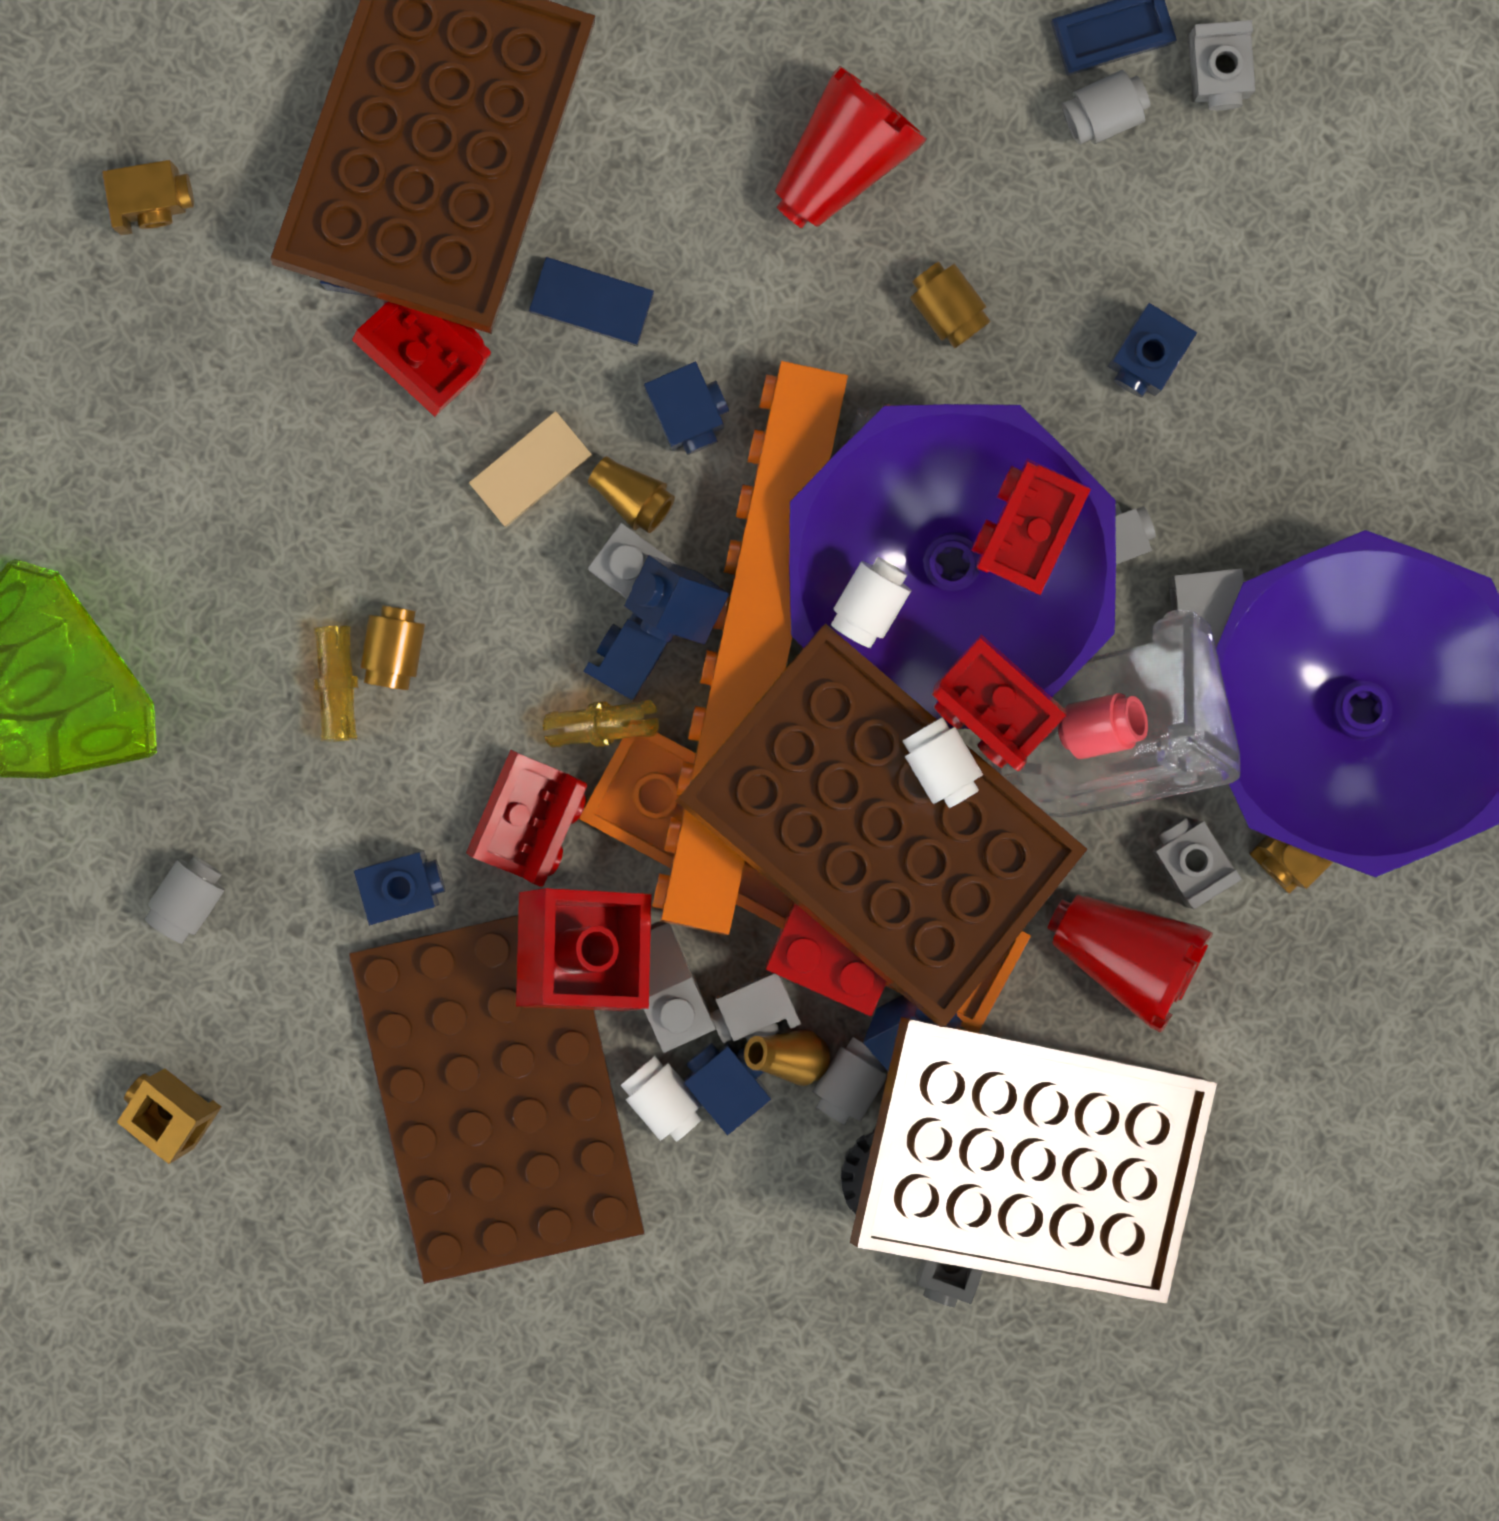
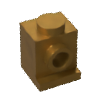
M171 160L102 171L111 226L120 235L132 234L130 222L138 221L139 228L141 229L164 227L173 223L172 215L186 213L185 209L194 207L190 178L188 174L179 175L178 168Z
M1266 836L1249 853L1288 894L1297 886L1307 889L1333 863L1269 836Z
M164 1068L151 1076L144 1073L134 1081L124 1096V1100L128 1105L117 1123L166 1163L170 1164L196 1147L222 1106L214 1100L208 1103Z

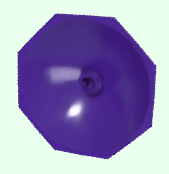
M933 404L884 406L790 501L789 572L791 636L804 648L816 632L826 623L937 720L942 718V716L934 708V705L938 702L932 695L935 683L981 634L1047 694L1053 697L1115 634V499L1021 405ZM1027 458L1091 488L1041 595L992 572L986 573L977 569V562L981 555L971 551L985 520L988 519L996 523L1006 502L996 497L1010 467L1014 466L1021 470ZM877 557L907 574L903 584L911 589V593L884 638L877 637L872 647L868 648L836 630L831 623L837 615L833 608L861 561L873 565ZM945 720V722H946V724L948 725L949 729L954 728L951 724H949V723ZM964 724L960 729L969 728Z
M1364 530L1243 582L1216 647L1195 703V708L1219 765L1250 829L1376 878L1499 825V593L1490 577L1422 550Z

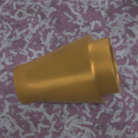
M608 456L604 457L596 465L588 479V484L608 501L633 530L642 528L647 533L653 532L665 519L675 500V496L666 490V483L621 465Z
M799 1030L765 1037L753 1036L747 1042L744 1051L745 1062L750 1069L766 1072L799 1086H806L813 1081L821 1079L827 1071L830 1062V1052L827 1043L811 1030Z

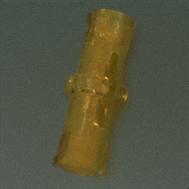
M337 625L314 628L318 678L313 679V691L319 692L321 742L358 739L353 690L358 689L359 684L358 677L352 674L350 626L343 625L338 628Z
M651 700L611 706L606 701L589 704L587 709L564 712L552 711L548 712L544 717L543 731L560 730H558V734L546 735L544 738L550 747L557 748L562 745L591 742L595 747L609 746L615 739L640 736L652 737L658 731L659 717L643 718L644 714L656 713L658 711Z

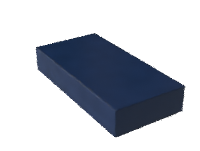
M1113 0L1054 18L1051 21L1067 76L1165 47L1177 41L1165 0Z
M546 257L529 311L541 317L638 347L654 296V290Z

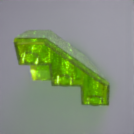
M17 559L8 562L0 572V777L49 779L149 758L157 753L153 700L60 573Z

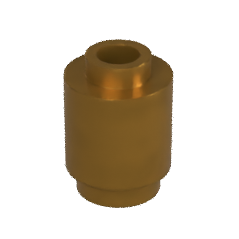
M938 261L912 281L918 291L910 297L911 301L940 340L943 341L947 338L954 349L991 322L983 311L987 306L955 263L944 269Z
M382 605L381 616L369 615L360 668L366 669L364 683L409 690L410 678L417 676L425 624L414 622L416 611Z

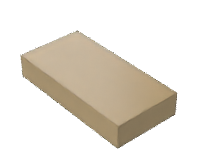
M555 411L471 480L469 484L500 522L507 527L590 459L592 454Z

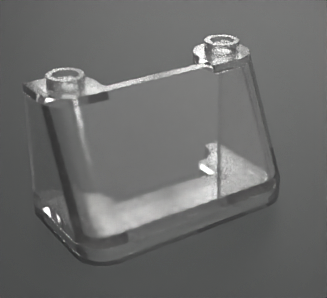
M1170 611L1164 615V619L1158 620L1153 625L1154 642L1093 656L1052 697L1065 709L1071 703L1115 693H1122L1126 697L1136 696L1145 708L1148 719V732L1146 738L1136 742L1132 749L1087 759H1078L1070 750L1065 749L1062 745L1057 725L1027 757V763L1019 772L1008 763L1003 768H1000L992 762V767L1051 817L1077 816L1235 782L1240 778V750L1210 624L1194 611Z

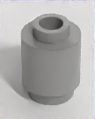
M1120 70L1072 92V99L1062 103V111L1067 125L1079 145L1090 140L1093 144H1097L1145 122L1144 109L1149 108L1151 104L1141 79L1138 76L1129 78L1124 70Z
M193 856L189 863L177 859L149 901L148 906L151 910L145 917V921L163 935L183 944L189 934L196 935L224 893L225 888L217 882L222 873L196 856Z
M852 1037L846 1049L840 1046L831 1060L827 1071L812 1092L821 1097L816 1108L843 1125L846 1124L850 1116L861 1121L887 1079V1075L884 1073L886 1068L862 1042Z

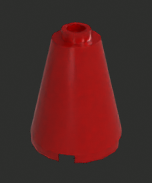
M840 65L832 74L775 189L776 194L782 199L776 208L800 228H803L808 221L816 227L822 225L916 152L927 140L920 133V130L876 92L873 93L867 87L863 88L860 85L862 81Z
M1080 894L1076 895L1072 903L1062 899L1047 927L1048 930L1055 933L1052 945L1146 1025L1158 1032H1162L1170 1021L1173 1014L1169 1013L1173 1002L1177 1003L1178 1000H1182L1208 948L1206 943L1213 935V932L1202 926Z

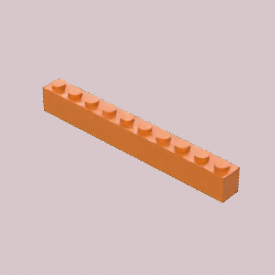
M781 361L777 376L766 374L759 408L769 409L765 431L754 429L747 462L758 465L753 486L742 484L736 518L745 519V527L742 541L730 540L724 573L734 575L730 597L727 598L713 626L714 629L722 630L718 652L707 650L700 684L710 685L706 708L695 706L688 739L698 741L694 764L683 761L676 795L680 796L786 669L792 642L789 572L790 501L831 458L848 375ZM684 809L682 819L673 817L670 819L664 851L674 853L670 875L661 873L658 875L652 907L662 909L660 919L662 922L729 935L745 860Z

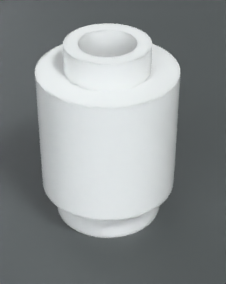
M877 557L873 565L861 561L833 608L837 615L831 625L848 638L871 648L877 637L884 638L911 593V589L903 584L907 574Z
M943 717L903 740L910 753L905 758L933 804L944 799L947 806L951 808L979 791L974 780L981 777L983 773L956 727L949 729Z
M655 1056L620 1085L629 1095L626 1099L628 1104L660 1141L670 1134L677 1142L702 1120L695 1112L702 1104L684 1084L682 1078L670 1064L667 1063L663 1066Z

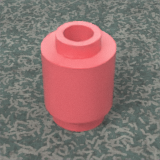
M1122 693L1068 704L1065 707L1067 716L1058 724V733L1062 745L1065 749L1070 750L1078 759H1087L1132 749L1136 742L1146 738L1148 732V719L1142 702L1136 696L1126 697Z

